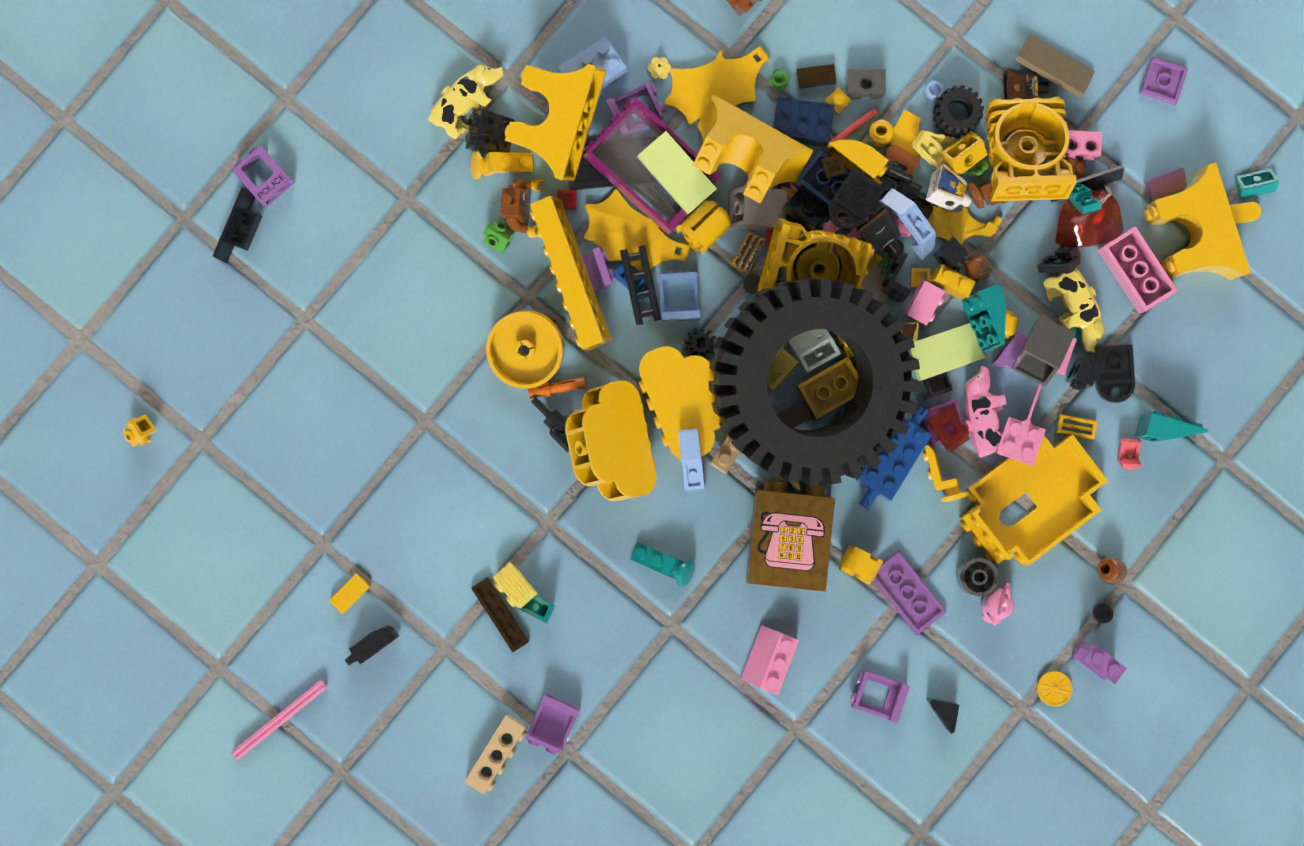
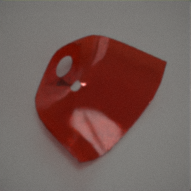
M1092 191V197L1101 202V209L1096 210L1094 213L1082 214L1068 199L1062 206L1059 215L1055 243L1065 247L1076 245L1078 248L1100 245L1119 237L1124 227L1117 200L1111 194Z

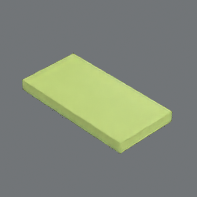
M667 131L637 156L687 214L692 212L717 189L700 169L692 166L694 162Z
M970 323L914 342L915 347L908 350L910 356L919 359L920 369L915 370L918 381L986 358L978 346L976 335Z

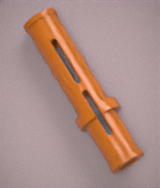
M584 376L554 383L546 382L540 386L528 388L530 399L543 396L551 397L553 394L586 388Z

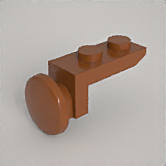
M972 182L967 185L968 194L972 197V202L978 209L984 208L983 200L990 206L1000 202L1001 204L1008 202L991 201V183L987 184L984 182L977 187Z

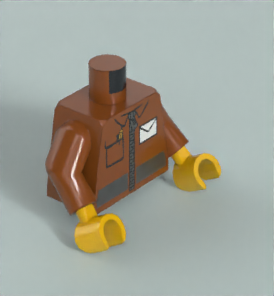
M515 179L508 185V188L502 189L500 215L506 221L509 229L524 234L527 233L530 238L539 237L535 232L536 228H538L537 225L528 227L530 188L534 191H542L544 188H539V182L545 181L543 179H534L532 181Z

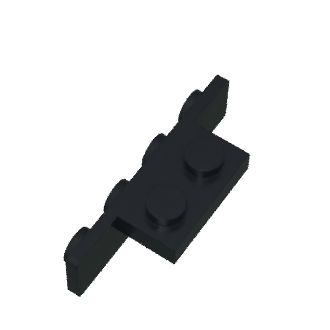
M1123 165L1111 167L1108 170L1076 179V184H1083L1091 189L1092 197L1101 203L1113 199V193L1108 183L1122 179L1124 167ZM1054 199V200H1050V201H1051V202H1055V201H1058V200H1061V199Z
M241 188L213 253L214 258L225 263L228 262L234 246L246 251L249 250L263 217L258 213L250 211L255 196L247 188Z

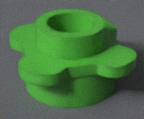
M775 69L772 79L769 80L768 84L770 87L778 88L779 91H784L787 81L790 80V75Z

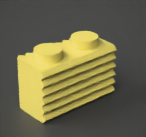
M511 562L493 576L497 582L494 584L501 593L505 592L507 594L506 600L512 607L516 605L521 609L538 594Z

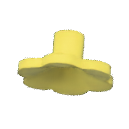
M654 57L648 65V71L653 79H666L672 69L666 57Z

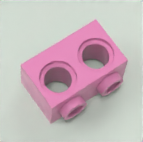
M1068 130L1069 142L1074 145V150L1068 148L1065 159L1083 158L1084 161H1094L1101 155L1102 132ZM1086 143H1090L1093 146V151H1089L1086 148Z

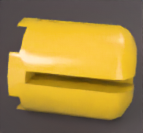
M707 199L698 205L676 227V231L678 234L680 232L683 233L686 239L685 243L696 253L700 250L703 255L729 230L731 221L728 213L722 207H719L718 203Z

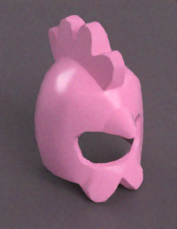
M1006 583L1003 589H995L992 593L983 597L981 610L984 621L995 626L1012 614L1015 604L1010 593V583Z

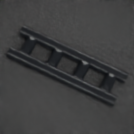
M645 245L638 246L639 252L629 255L627 249L620 250L636 326L644 324L642 318L653 316L654 321L662 320ZM641 260L643 271L632 273L630 262ZM645 278L647 290L637 292L634 281ZM649 297L651 309L641 311L639 299Z

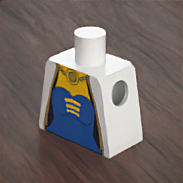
M941 165L932 173L926 197L927 201L947 210H953L960 204L968 207L972 197L965 194L967 182L947 165Z

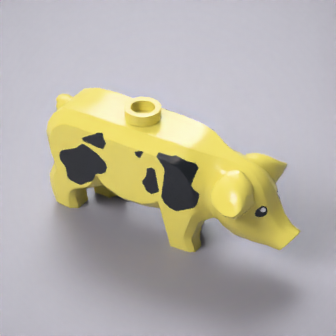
M477 65L474 69L461 76L451 87L447 86L441 92L442 97L433 106L431 115L428 117L429 122L445 128L446 133L453 139L464 134L470 126L464 124L460 117L467 114L472 107L476 110H486L491 99L486 97L484 89L495 84L504 76L502 67L493 69Z
M1077 269L1069 274L1061 273L1059 276L1046 279L1043 285L1048 301L1051 302L1054 298L1062 296L1063 305L1067 310L1066 313L1058 318L1061 326L1068 329L1072 327L1079 328L1086 352L1095 353V345L1105 333L1100 308L1094 298L1096 297L1095 290L1092 286L1088 287L1083 275Z

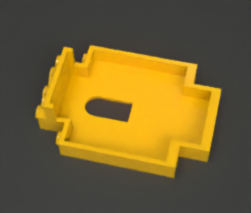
M1044 435L1034 466L1007 457L966 488L968 491L967 497L972 503L976 502L977 505L959 518L962 521L960 525L966 532L972 534V541L978 548L981 547L985 553L983 555L987 560L998 565L1003 560H1010L1014 557L1020 565L1029 566L1101 511L1090 494L1108 480L1074 435L1066 436L1055 446H1052ZM1026 492L1036 505V508L1012 526L1002 524L1000 521L1001 511Z

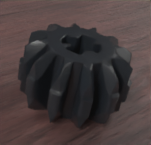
M701 327V333H698V329L694 328L695 335L688 332L687 335L691 339H685L684 341L687 344H691L685 347V350L692 349L690 356H694L695 352L698 353L697 356H701L703 353L704 358L707 359L706 351L710 354L714 353L709 347L715 348V343H711V341H714L716 336L709 338L712 331L708 330L705 334L704 327ZM697 339H699V341H700L701 339L705 340V341H704L705 347H703V348H702V346H701L700 348L697 347V341H696V340H697Z

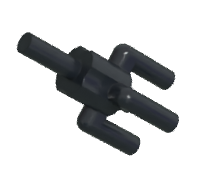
M892 165L889 166L884 176L898 183L896 188L882 182L881 186L885 188L883 196L891 189H895L914 203L916 199L938 207V205L926 200L927 194L921 192L922 186L912 182L914 179L913 175Z
M535 397L531 403L546 417L543 423L550 429V436L568 453V442L562 435L566 433L565 424L569 416H563L557 409L551 412Z

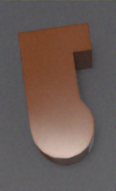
M896 145L889 146L883 155L889 160L887 164H895L913 175L921 158Z

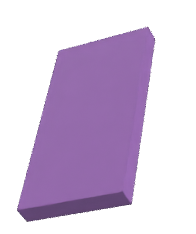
M897 551L883 562L874 583L915 635L921 633L947 612L900 551Z

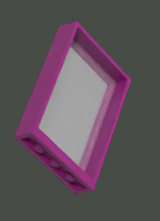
M636 97L633 102L629 100L622 107L624 112L621 115L616 114L610 120L612 125L608 129L604 127L598 133L599 139L595 143L591 141L584 150L587 152L583 157L668 235L684 219L687 213L637 156L665 131L693 162L698 154ZM716 171L710 175L703 172L713 185L721 177Z

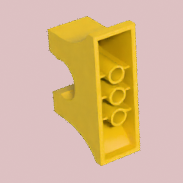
M587 64L575 72L554 73L542 68L526 65L521 73V84L531 91L542 93L549 103V114L540 125L510 122L505 130V141L523 146L537 153L548 163L555 178L575 181L607 69Z
M713 94L697 126L703 137V145L692 166L708 175L715 172L722 163H730L740 167L749 178L744 186L743 194L761 203L772 187L784 182L796 183L813 150Z
M1216 162L1208 164L1197 171L1193 181L1184 191L1157 199L1144 207V217L1149 222V225H1163L1169 221H1177L1185 225L1190 233V243L1187 249H1182L1161 261V266L1169 278L1203 271L1217 273L1229 280H1233L1251 273Z

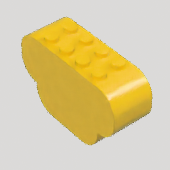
M664 346L646 353L641 359L639 365L640 389L643 394L647 393L649 399L646 400L650 412L654 410L656 417L653 420L657 429L661 428L663 435L660 437L664 447L668 446L673 456L681 460L678 431L698 428L701 457H703L714 445V431L721 428L719 425L721 419L714 413L711 404L715 402V396L709 391L708 381L714 380V372L709 369L710 362L701 356L683 358L678 350Z
M614 381L588 390L582 398L581 409L571 413L565 424L569 452L576 478L586 486H597L601 495L609 501H621L647 495L656 484L655 462L652 457L651 442L648 438L643 404L636 387L627 381Z

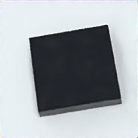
M801 188L796 191L782 208L783 211L809 231H814L828 214L826 207Z

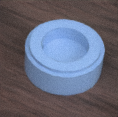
M937 80L928 82L924 89L925 96L933 101L938 100L940 95L944 93L943 84Z

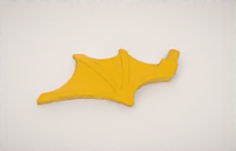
M933 205L932 212L927 218V221L936 232V237L949 241L954 236L961 246L964 240L971 236L990 238L996 233L999 228L998 226L1003 220L996 216L992 223L984 224L975 220L965 207H962L960 211L952 212Z

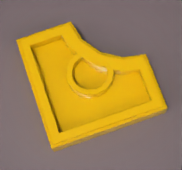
M904 109L894 127L893 139L888 145L899 146L921 158L922 156L911 147L920 133L919 124L921 118Z

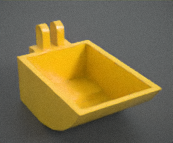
M837 140L830 142L825 150L830 156L840 154L843 166L848 170L852 171L853 168H856L879 185L882 183L879 179L888 169L886 164L889 160L871 146L860 141Z

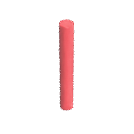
M874 108L870 109L831 139L829 143L844 140L874 117L877 111Z

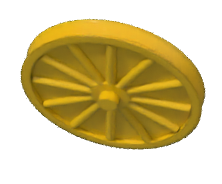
M1050 671L1039 679L1037 693L1045 704L1061 706L1070 699L1072 684L1065 674Z

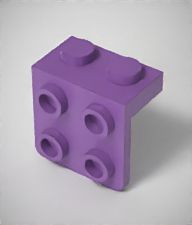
M600 247L594 248L592 253L582 256L595 292L613 286L611 280H614L612 270H607L605 262H608L606 252H601Z

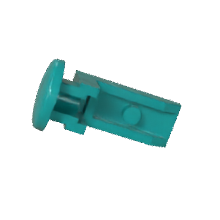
M637 542L630 559L663 575L676 579L677 585L680 587L686 586L691 581L695 571V563L692 560L688 559L683 562Z

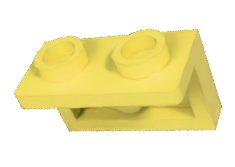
M783 346L774 357L768 374L767 386L773 392L799 364L793 356L784 350Z

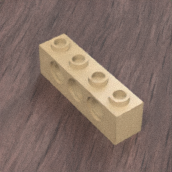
M507 713L464 783L483 795L486 790L490 792L496 783L493 780L496 774L501 775L507 766L504 764V761L507 757L512 758L517 748L514 745L518 740L521 742L525 737L527 731L524 729L527 725ZM503 734H511L513 741L506 743L502 738ZM494 750L501 751L502 758L495 759L492 752ZM489 767L492 770V774L490 776L484 775L482 768Z

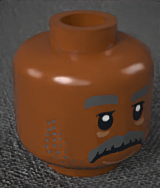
M976 253L967 257L969 261L964 264V268L971 280H975L977 283L990 277L989 274L992 272V267L987 256H979Z
M1109 557L1103 559L1098 565V576L1104 582L1118 584L1126 578L1127 567L1121 560Z

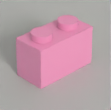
M921 280L903 314L924 325H927L928 322L931 323L936 315L934 312L936 307L940 306L945 299L943 295L945 291L925 280Z

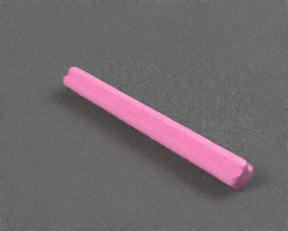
M322 680L318 681L231 752L232 756L236 760L244 756L327 689L326 684Z

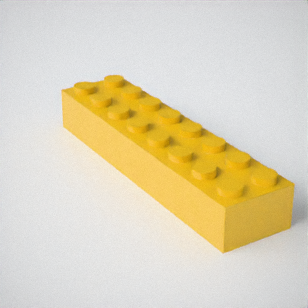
M548 196L530 204L532 209L530 210V215L537 223L538 228H536L539 238L544 242L543 251L550 259L551 264H549L552 274L557 278L556 287L563 295L564 300H562L565 310L570 314L569 323L572 329L576 331L577 336L575 339L578 346L585 350H593L613 342L562 200Z

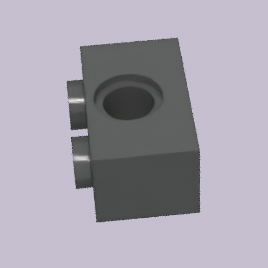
M886 69L847 70L845 74V94L850 99L857 100L862 97H869V99L876 100L883 97L886 93ZM861 82H868L870 84V88H863L861 86Z

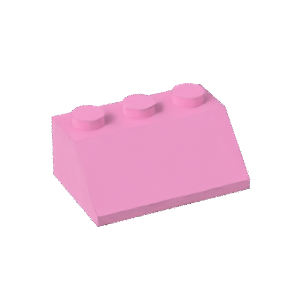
M761 625L741 680L778 695L799 640Z

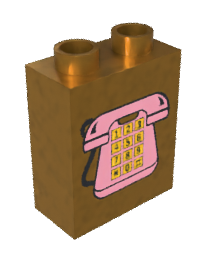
M765 480L764 491L755 490L746 583L826 592L835 498L826 497L825 486L803 484V493L801 495L787 493V482Z

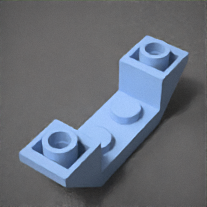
M891 189L879 202L882 207L888 209L891 216L898 215L915 239L910 246L920 260H924L935 248L936 232L913 201L895 189Z
M698 428L679 430L685 492L705 490Z

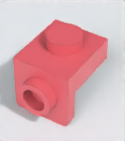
M1120 438L1117 460L1121 467L1129 470L1141 468L1139 461L1140 439Z

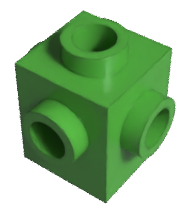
M496 219L491 225L488 224L483 232L485 235L483 243L503 254L511 244L516 231L509 229L505 223Z

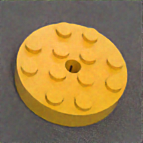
M523 310L503 317L494 325L487 339L486 354L492 371L500 380L510 386L527 389L546 383L558 372L564 359L565 345L559 328L550 318L539 312ZM522 345L528 346V348H531L529 349V354H524L522 352Z

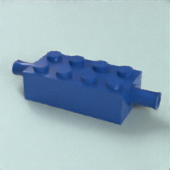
M918 406L911 420L903 418V422L910 427L906 435L896 433L892 438V441L898 445L892 453L881 451L877 456L882 462L875 468L867 465L864 466L862 469L863 475L859 476L856 481L867 487L866 489L868 490L858 503L859 505L869 510L877 495L892 501L932 436L921 428L922 422L929 413L927 409L923 410V407Z

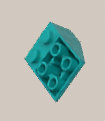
M997 284L961 300L982 353L1004 345L1006 300L1000 285Z
M1153 411L1140 415L1135 437L1150 442H1159L1206 433L1208 429L1202 428L1203 424L1197 422L1185 423L1183 418L1176 416L1169 418L1165 417L1163 412Z

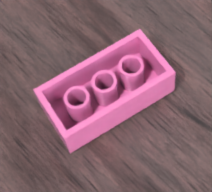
M1136 226L1097 250L1138 314L1146 312L1178 291Z

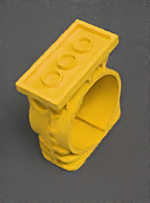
M1039 97L1032 99L1014 98L1012 100L994 99L988 104L984 117L987 121L985 127L988 131L986 135L987 140H989L988 157L993 168L991 174V201L1069 198L1077 180L1076 175H1073L1072 165L1065 160L1069 145V131L1067 122L1064 121L1066 111L1064 110L1065 101L1063 99H1060V97H1052L1050 99H1041ZM1012 133L1006 141H1003L1008 134ZM1045 160H1052L1048 161L1046 164H1043Z
M777 217L757 292L762 289H773L776 287L775 284L779 282L796 281L793 275L794 260L802 249L814 243V246L804 250L797 260L796 274L798 279L813 278L833 281L837 279L840 282L853 284L855 288L863 289L862 282L868 275L869 268L867 265L869 260L873 258L874 249L866 240H858L854 237L850 238L842 234L838 235L820 230L807 232L801 224ZM834 243H836V245H835V250L837 251V253L839 254V257H840V259H841V272H840V275H839L840 265H839L838 258H837L836 255L832 252ZM821 264V271L814 272V267ZM779 268L782 280L776 279Z

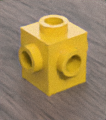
M145 414L129 420L122 433L125 439L135 447L139 444L143 446L150 442V437L157 429Z

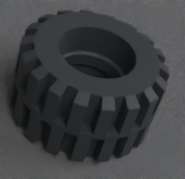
M956 85L951 89H946L940 95L933 108V121L937 122L935 125L937 129L941 127L942 130L940 132L943 134L947 132L949 137L955 135V138H959L961 135L965 136L970 131H973L981 122L980 120L983 118L982 112L984 111V106H981L982 98H977L979 95L977 92L972 93V88L965 89L964 85H961L959 88ZM960 103L964 105L968 112V118L963 121L952 118L948 111L949 104Z

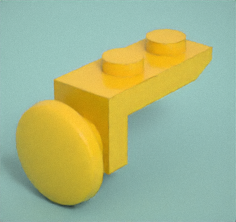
M474 151L470 157V173L472 178L477 180L480 179L481 174L483 176H491L495 173L534 172L532 153L489 152L481 157L479 151Z
M931 445L925 446L923 456L925 462H929L930 469H927L929 479L933 480L936 491L945 489L946 496L941 497L940 500L948 502L968 496V491L961 492L958 478L943 481L936 451Z

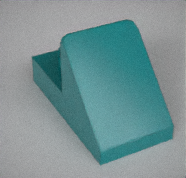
M534 596L519 610L548 623L555 605Z

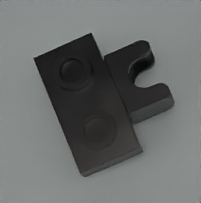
M1064 245L1059 246L1054 252L1055 256H1046L1037 265L1039 273H1072L1081 263L1078 247L1073 245L1069 249L1064 250Z

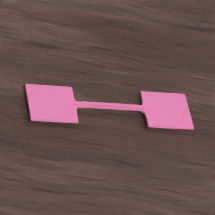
M1073 338L1065 358L1056 373L1065 375L1077 339ZM1038 384L1025 421L1008 417L996 452L997 454L1034 466L1046 429L1032 425L1030 418L1042 384Z

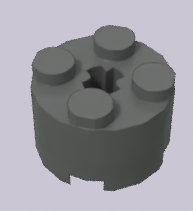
M973 557L966 559L960 564L956 571V578L959 587L965 593L978 597L986 596L995 590L998 585L999 573L991 561ZM975 573L981 574L979 576L981 578L979 581L974 580Z

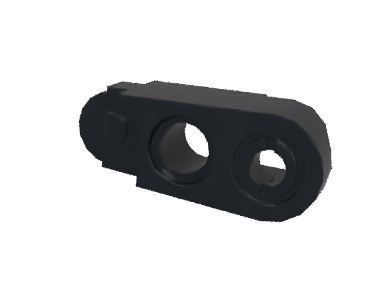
M385 626L371 632L349 649L352 654L345 659V662L348 666L356 661L361 665L396 640L399 634L391 626Z

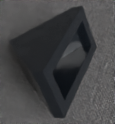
M947 372L920 381V389L924 400L953 390Z
M934 698L926 699L946 730L953 734L956 728L959 704Z

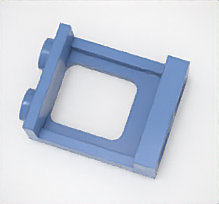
M684 269L682 273L666 270L663 271V274H659L662 322L700 320L697 272H693V269ZM669 280H689L691 303L689 305L670 306L668 304L667 282Z

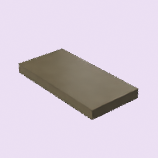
M1031 34L1026 38L1015 59L1020 64L1079 98H1082L1095 73L1093 70Z

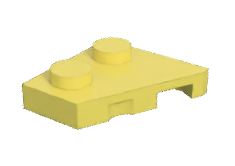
M921 130L911 147L934 169H938L944 163L941 152L958 141V139Z

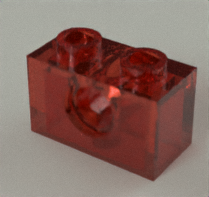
M949 407L944 408L926 420V422L946 451L952 452L970 439L968 436L970 433L965 425H960L957 420L959 418L954 409H949ZM948 423L954 427L952 434H948L945 430V426Z

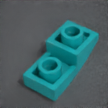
M1076 184L1069 200L1082 214L1101 209V202L1092 197L1091 189L1083 184Z

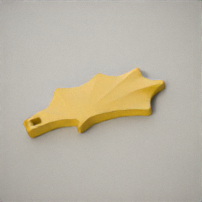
M761 46L738 59H724L722 56L723 51H719L716 59L706 65L693 69L672 68L670 70L672 90L665 100V105L679 110L686 117L688 124L692 125L701 119L713 94L733 106L742 103H754L756 101V77L762 66L770 60ZM755 55H758L761 59L758 63L753 58Z
M614 190L611 196L601 203L585 205L589 215V227L583 238L600 246L606 252L608 262H622L620 250L627 249L629 255L639 252L638 246L642 245L646 246L650 269L667 261L679 260L686 262L690 246L673 241L665 236L658 225L650 218L631 208L618 190ZM676 247L682 248L680 256L674 254ZM641 260L630 262L631 266L638 272L643 271Z

